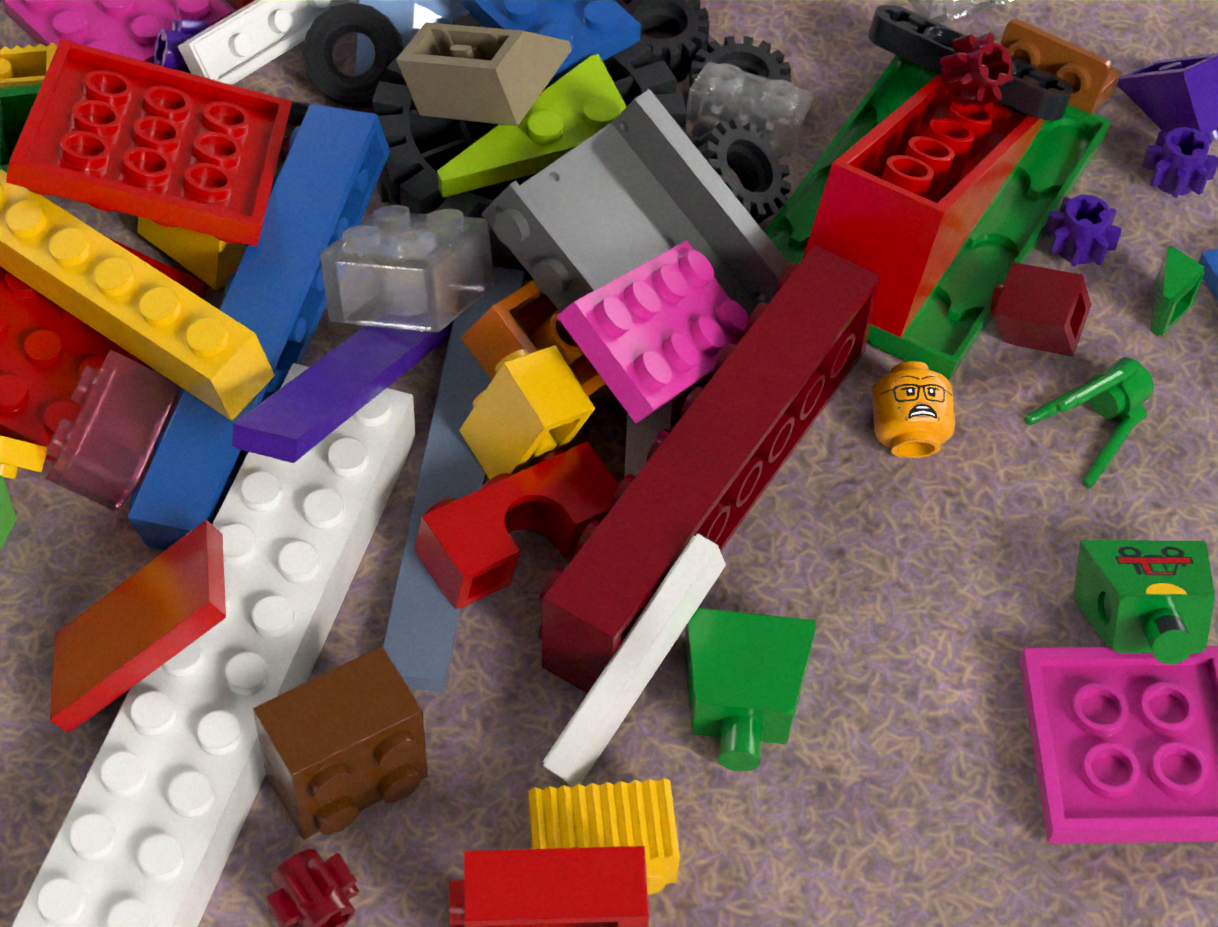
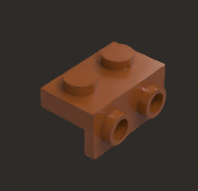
M1017 18L1007 23L1000 42L1001 45L1009 50L1010 55L1066 80L1073 88L1068 104L1089 114H1092L1116 90L1122 71L1112 67V63L1108 59Z

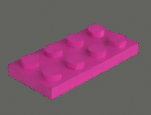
M687 240L574 301L557 315V318L635 424L712 373L723 349L729 343L737 345L744 337L749 316L744 308L731 300L714 278V270L708 259L700 252L694 250Z

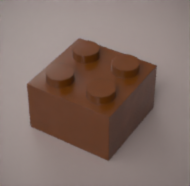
M383 646L253 708L266 776L303 840L319 832L329 835L343 830L356 819L358 812L383 799L386 802L399 801L413 793L420 785L421 780L428 777L423 710Z

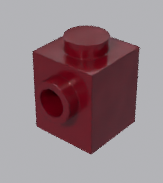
M1012 262L1005 284L999 283L993 292L990 314L996 320L1003 342L1073 357L1091 308V301L1083 274Z

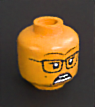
M917 361L899 363L892 367L890 374L881 377L872 387L874 435L882 445L891 448L893 455L897 457H929L938 453L941 450V444H944L953 436L955 417L951 382L941 373L929 370L927 364Z

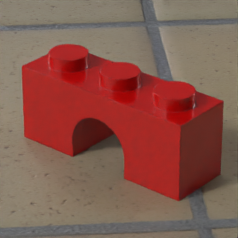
M588 441L567 451L555 449L542 456L535 465L513 475L509 473L499 474L488 480L478 491L458 500L446 498L432 505L421 516L414 551L455 609H461L511 585L520 550L510 537V532L522 529L540 532L555 544L565 559L576 554L577 543L588 524L593 520L602 522L611 510L612 500L619 484Z

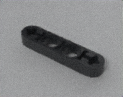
M882 5L876 8L868 32V38L873 44L942 75L943 66L940 63L941 58L956 54L952 47V41L966 36L911 10L893 5ZM1010 55L1012 59L1011 75L1013 76V81L998 86L1002 94V99L998 101L1038 119L1048 121L1062 119L1073 92L1072 86L1066 80Z

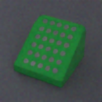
M1169 246L1166 249L1155 280L1150 332L1156 336L1164 335L1193 306L1205 274V267L1173 246Z

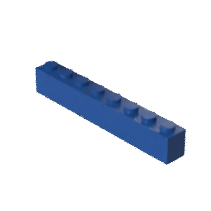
M310 104L301 126L293 130L289 142L288 156L280 174L274 175L258 245L255 247L246 244V250L237 271L231 273L226 281L224 300L219 309L256 333L275 376L233 421L179 387L178 404L169 425L157 436L154 445L153 461L143 483L136 486L130 498L129 515L127 518L147 547L165 551L205 520L213 524L248 454L247 451L236 449V447L232 446L233 423L281 388L293 363L302 364L390 153L377 114Z

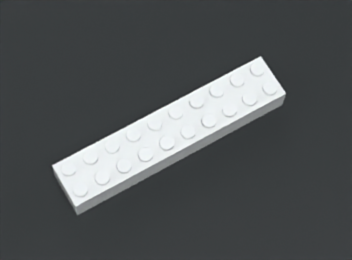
M293 363L281 388L309 367ZM386 388L294 463L248 452L212 524L223 535L226 618L130 689L12 927H198L266 775L253 708L308 681L416 439L412 394Z

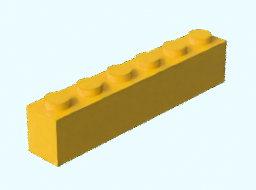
M0 169V267L231 421L275 376L255 332L42 195L33 193L25 187L6 183L7 173Z

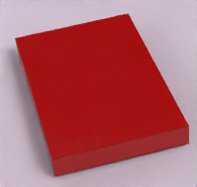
M207 520L202 522L55 633L50 720L66 733H69L71 730L74 731L226 618L223 535Z

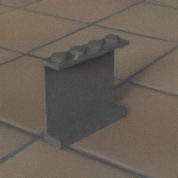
M650 89L635 98L610 124L523 184L519 185L515 180L482 212V216L494 229L498 239L507 245L534 279L539 290L548 296L560 313L574 301L686 240L694 250L700 252L708 259L714 270V278L728 297L744 308L749 318L760 302L770 303L776 295L779 280L789 265L788 261Z

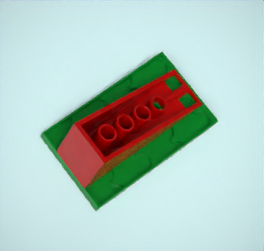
M895 55L764 233L789 264L791 262L800 264L813 245L816 244L880 275L868 335V341L871 342L870 345L907 362L917 361L928 365L929 370L941 373L950 380L990 319L991 299L996 286L999 283L1005 284L1012 262L1025 263L1044 235L1050 211L1059 212L1063 198L1068 197L1095 156L1098 147L1107 134L1111 120L1095 113L1089 114L1069 104L1063 118L1057 121L1035 118L999 101L985 105L977 102L963 107L960 105V97L951 94L944 88L942 75Z

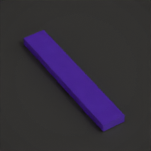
M400 301L234 422L232 446L236 447V449L290 463L296 462L449 338L455 314Z

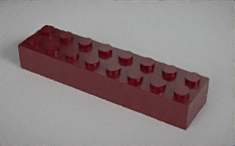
M816 244L813 245L800 264L791 262L787 266L779 280L776 295L769 304L760 302L756 306L748 320L745 335L737 345L729 343L723 349L715 364L713 377L704 388L699 385L693 388L684 402L680 420L671 431L663 429L656 436L648 451L647 463L638 475L628 474L622 480L614 494L612 508L602 522L593 520L585 528L577 543L576 555L565 570L560 567L554 569L546 579L538 598L539 604L543 605L542 624L538 632V639L542 640L543 669L589 693L693 535L695 537L697 534L702 535L717 544L720 551H722L864 354L880 275Z

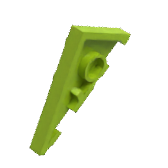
M599 54L588 57L544 90L518 126L497 125L437 170L439 191L442 198L539 173L610 124L627 106Z

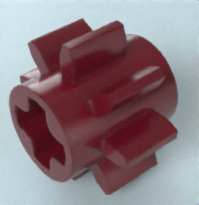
M992 33L976 38L973 34L954 39L952 47L956 54L941 58L940 63L943 65L942 80L944 88L951 94L960 97V105L963 107L977 102L985 105L1002 99L998 86L1013 81V76L1011 75L1012 59L1009 50L1003 45L994 42Z
M315 849L304 850L285 860L271 875L270 881L276 891L266 896L265 900L270 907L269 912L279 927H344L355 913V908L349 899L358 895L360 891L355 885L356 878L339 853L334 854L324 862Z

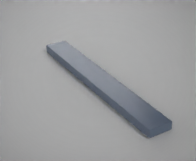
M473 264L465 265L383 648L409 689L445 693L461 609H455L414 551L421 516L432 505L443 499L454 498L458 500L480 490L487 479L486 473L459 429L474 408L473 400L487 389L492 380L460 337L493 305L525 285V271Z

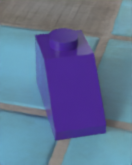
M1218 53L1158 60L1120 77L1117 86L1161 130L1169 133L1175 128L1189 127L1200 131L1207 139H1218Z

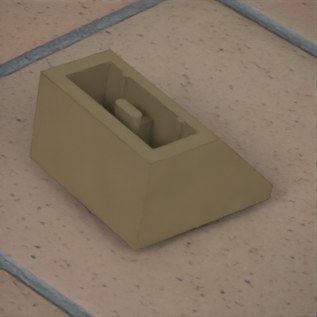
M425 22L396 61L419 115L518 126L572 49L568 40L528 31Z

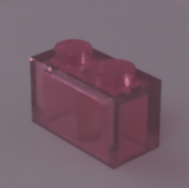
M111 349L98 369L86 365L70 396V400L80 404L72 422L61 418L44 453L55 457L46 480L113 511H118L134 491L179 386L162 374Z

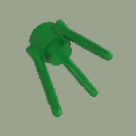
M1123 357L1100 374L1094 375L1083 385L1028 413L1024 417V421L1028 425H1033L1058 412L1064 413L1088 400L1092 408L1100 416L1108 419L1120 418V423L1082 480L1085 487L1091 488L1105 471L1133 427L1147 417V412L1142 403L1153 394V380L1148 370L1140 362L1133 358Z

